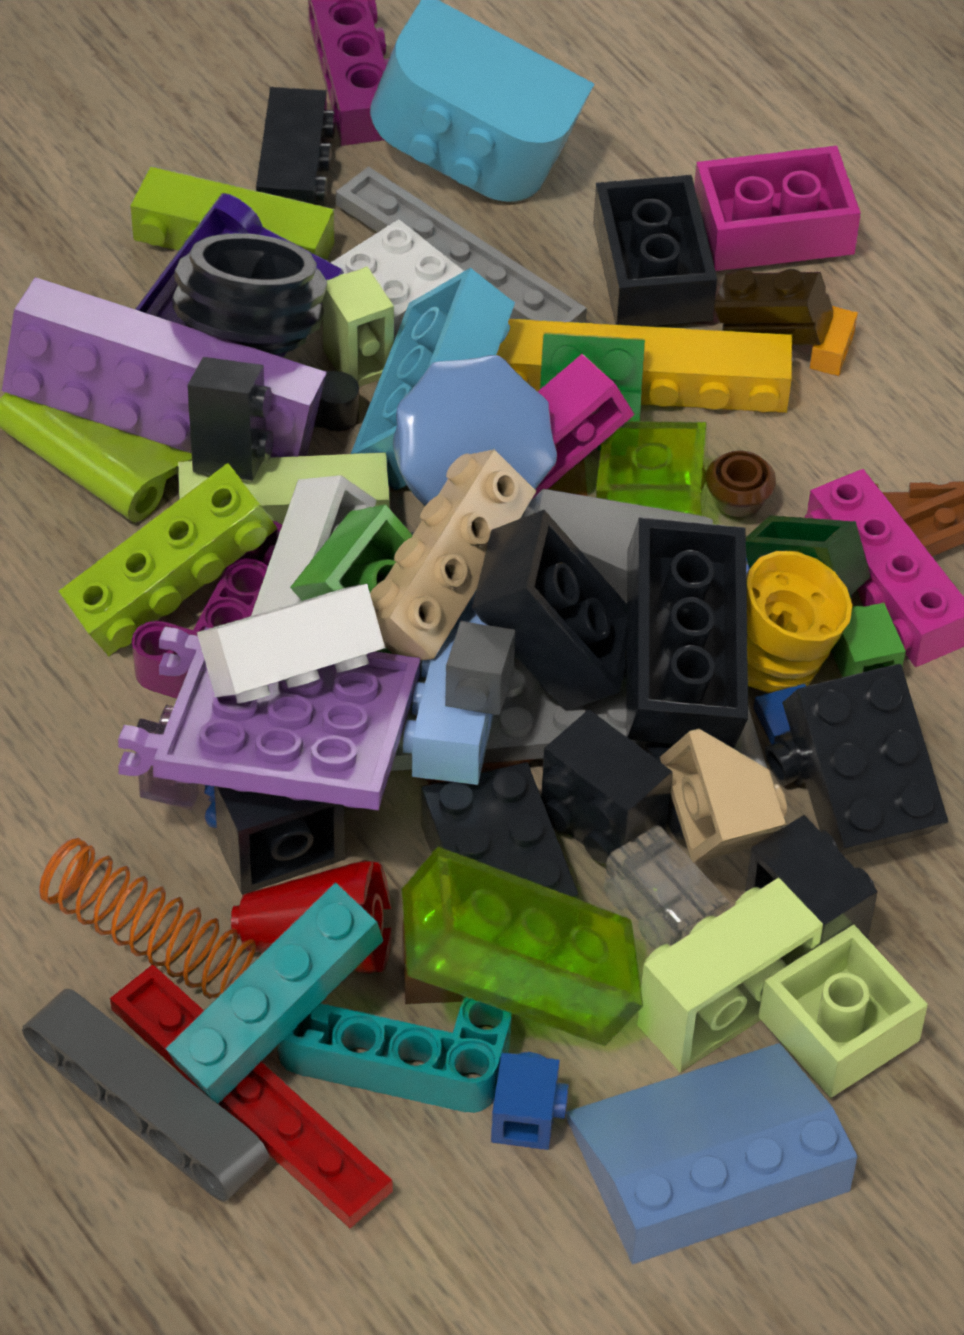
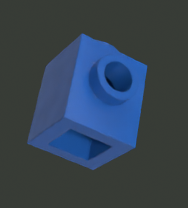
M522 1052L519 1054L501 1053L492 1111L491 1143L549 1150L553 1118L565 1119L569 1084L558 1083L560 1060L545 1058L534 1052Z

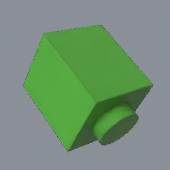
M885 603L865 607H852L850 623L838 642L831 649L842 678L900 663L903 668L906 653Z

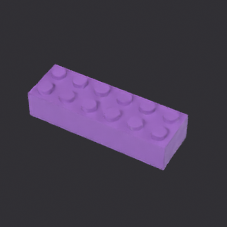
M35 277L14 309L2 391L191 453L187 385L201 359L209 357L264 365V386L270 387L272 392L271 407L266 418V430H271L274 436L273 450L270 458L306 456L308 453L326 372Z

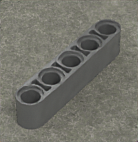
M68 988L63 989L22 1026L24 1038L37 1055L216 1199L223 1202L228 1201L268 1162L269 1155L265 1146L249 1128L75 991Z

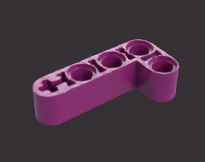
M273 521L278 529L266 537L265 541L258 548L245 553L226 568L193 630L163 621L147 622L137 628L132 637V649L136 680L142 687L177 699L188 673L187 670L186 673L179 676L159 675V665L164 653L178 655L175 651L159 648V638L164 627L176 628L186 632L188 635L198 636L197 632L205 630V627H217L252 615L282 524Z

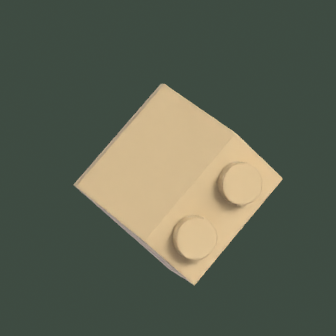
M700 729L689 731L660 757L661 763L673 771L670 793L692 863L749 849L786 825L784 819L787 813L786 799L781 787L778 784H773L769 769Z

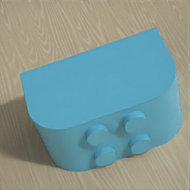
M421 0L395 43L371 103V119L376 130L385 141L417 161L436 169L486 197L505 202L521 201L533 196L541 188L566 144L592 91L594 83L440 0Z

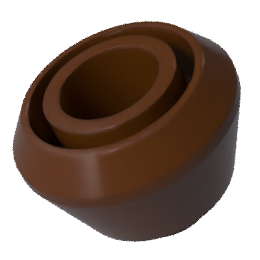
M737 450L725 453L711 462L706 472V485L716 506L722 512L735 517H745L756 513L772 495L776 485V475L771 465L759 455L749 451Z

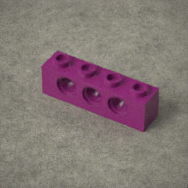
M308 0V21L331 109L335 110L336 113L335 124L341 146L384 141L372 122L370 112L373 97L389 59H384L383 55H386L384 30L382 27L375 28L374 25L378 23L375 0Z

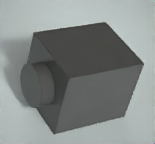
M460 621L446 663L445 706L500 715L514 672V629Z

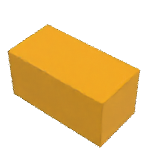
M832 306L833 318L823 344H814L812 347L809 369L839 376L855 334L858 312Z

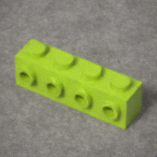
M227 463L58 592L88 634L110 656L118 649L132 643L133 633L139 626L147 622L157 621L162 616L175 611L184 599L204 584L217 579L225 568L245 553L258 548L265 541L266 537L278 528L229 463Z

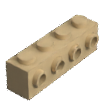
M495 449L464 454L451 464L446 474L448 480L438 496L430 500L423 508L420 515L422 521L413 536L406 540L396 551L394 556L396 563L386 579L377 584L371 591L370 596L384 645L392 654L421 658L420 661L435 658L477 589L491 530L520 519L535 495L536 490Z

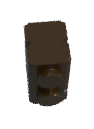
M786 269L776 273H753L750 270H739L734 273L725 274L714 306L720 324H723V331L792 335V345L823 344L833 318V307L829 295L825 294L826 286L821 272H800L796 269Z

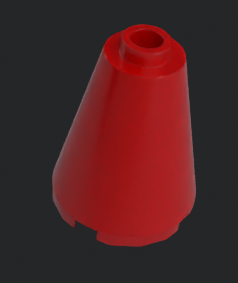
M362 860L246 893L242 896L240 905H235L232 908L231 929H236L237 939H241L242 944L253 939L256 944L255 952L263 953L336 882L377 921L384 940L353 971L366 974L383 972L389 959L392 928H383V909H391L388 882L382 864L380 862ZM248 945L245 950L250 951L251 945Z

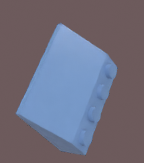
M780 1043L566 1112L568 1124L632 1264L850 1192L858 1156L831 1104Z

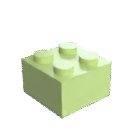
M853 924L765 979L758 1017L825 1093L832 1098L919 1042L928 1004Z

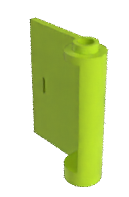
M5 393L0 398V428L132 522L144 520L155 510L162 498L166 479L179 473L178 462L192 461V453L9 393Z

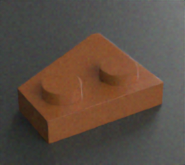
M953 481L943 485L931 482L909 483V491L882 492L932 557L964 544V481Z

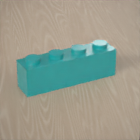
M335 882L166 1048L175 1064L209 1098L219 1104L384 941L377 921Z

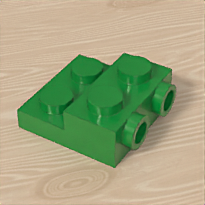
M544 332L540 389L583 354L616 384L635 414L598 445L597 450L627 452L628 443L638 444L645 339Z

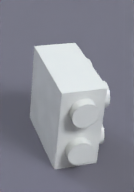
M399 219L331 262L343 269L344 274L368 266L394 306V340L409 302L464 272Z

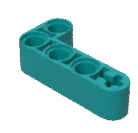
M493 990L473 992L461 1004L452 1033L320 1003L277 1045V1055L280 1064L287 1071L297 1075L461 1112L476 1113L485 1110L494 1101L501 1053H508L510 1049L512 1008L509 1001L498 992ZM490 1025L495 1028L486 1030L477 1028L476 1026ZM356 1047L368 1049V1051L362 1053H354L349 1050ZM410 1060H420L425 1063L416 1066L406 1064L405 1062ZM469 1072L477 1073L481 1077L466 1078L461 1075Z

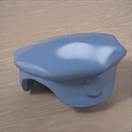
M498 355L433 362L417 384L397 406V427L393 437L395 457L406 485L424 506L434 497L438 496L448 480L446 474L449 467L457 458L464 454L495 449L535 490L556 463L557 451L551 430L549 402Z

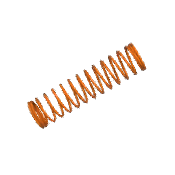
M80 838L71 839L61 845L47 863L39 885L40 899L49 905L59 903L60 911L66 915L76 913L77 919L81 924H94L95 931L100 935L112 934L114 943L118 946L130 945L131 953L136 957L148 955L151 965L153 964L156 967L165 965L167 974L172 978L184 976L185 985L189 988L202 986L203 995L208 999L218 998L247 970L253 959L256 944L251 939L244 942L231 958L224 972L220 991L216 994H210L206 989V983L211 981L220 972L230 958L237 943L238 934L235 928L226 931L212 948L202 973V981L192 983L188 979V973L204 959L214 944L220 925L217 918L207 921L194 937L201 922L202 913L199 907L189 910L178 923L184 905L181 897L172 899L162 910L166 897V891L163 886L153 889L145 898L148 889V880L145 876L135 879L128 886L130 868L124 866L111 874L113 861L109 855L100 858L93 864L95 848L92 845L88 846ZM80 846V851L72 858L62 876L58 892L48 897L51 879L60 862L72 849ZM107 860L108 867L101 883L91 897L81 905L84 890L98 866ZM77 862L76 867H75L73 873L71 874L70 878H69L68 881L66 882V880H67V878H68V876H69V874H70V872H71L73 866H74L75 863ZM122 871H125V879L117 896L98 916L102 900L109 886ZM142 881L143 888L137 902L128 915L116 926L120 910L132 889ZM80 886L76 898V908L68 910L64 907L62 901L72 895ZM160 891L161 898L152 917L134 936L138 921L151 898ZM98 896L93 919L85 920L81 917L80 911L85 909ZM178 902L179 907L170 927L153 945L162 919L168 910ZM116 906L111 929L102 930L98 925V921L103 919ZM196 912L197 917L188 937L179 949L171 955L181 928ZM136 913L131 925L129 940H119L116 936V931L121 929ZM154 923L148 939L147 950L139 952L134 947V941L138 940ZM214 923L215 927L205 949L189 966L199 939L206 929ZM173 932L166 950L165 960L156 962L152 958L151 953L163 944ZM230 934H233L231 944L225 956L215 970L208 975L216 952ZM193 939L184 961L183 971L173 972L170 969V962L175 960ZM248 945H251L250 952L241 970L226 986L229 974L242 951Z

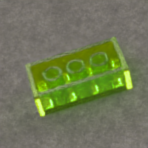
M438 846L402 887L407 975L409 977L602 1046H606L643 1007L632 919Z

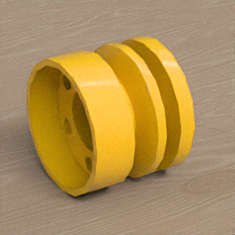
M775 551L760 557L746 574L748 686L767 693L801 684L806 686L810 684L821 669L822 664L828 658L830 650L838 642L850 623L853 606L845 584L835 571L821 561L796 551Z

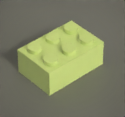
M777 878L761 889L754 887L748 890L737 900L732 908L717 917L711 915L702 919L688 936L672 946L664 944L648 956L643 965L637 1026L681 1073L761 1020L758 1016L764 980L820 946L823 923L780 878Z

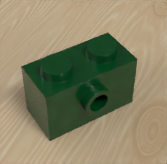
M770 515L746 537V558L749 569L764 555L775 551H796L818 559L835 571L847 587L850 598L871 577L856 521Z

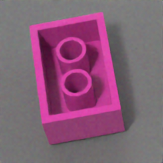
M837 145L696 162L694 186L715 271L855 254L861 212Z

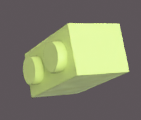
M367 266L327 280V290L322 302L324 308V352L335 370L352 375L357 380L359 387L380 379L394 343V306Z

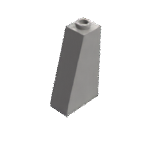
M542 489L530 501L521 516L523 518L545 510L626 603L627 549L639 517L713 524L712 519L701 515Z

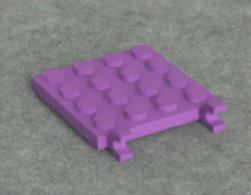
M164 627L159 638V648L175 651L178 655L164 653L159 665V675L179 676L186 673L187 670L188 673L163 735L149 733L135 726H123L118 738V747L131 749L137 753H123L118 765L120 775L139 776L146 773L153 766V777L176 780L181 783H197L231 788L240 792L251 791L285 796L294 800H311L344 805L349 808L379 810L413 699L415 685L420 676L421 658L374 651L366 654L369 662L367 665L338 673L335 664L317 669L320 679L287 688L285 679L268 684L270 695L238 704L235 695L215 697L198 636L188 635L186 632L176 628Z

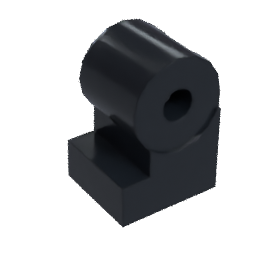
M325 371L326 377L314 428L323 427L330 431L348 430L359 419L358 382L348 373Z

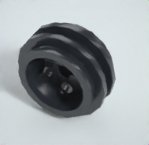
M222 234L206 237L195 243L190 254L180 259L175 270V280L178 286L173 295L172 306L178 318L183 320L184 326L276 355L293 351L306 343L308 335L320 328L324 316V308L321 303L327 290V281L321 271L316 268L317 263L312 255L296 244L275 237L256 234Z

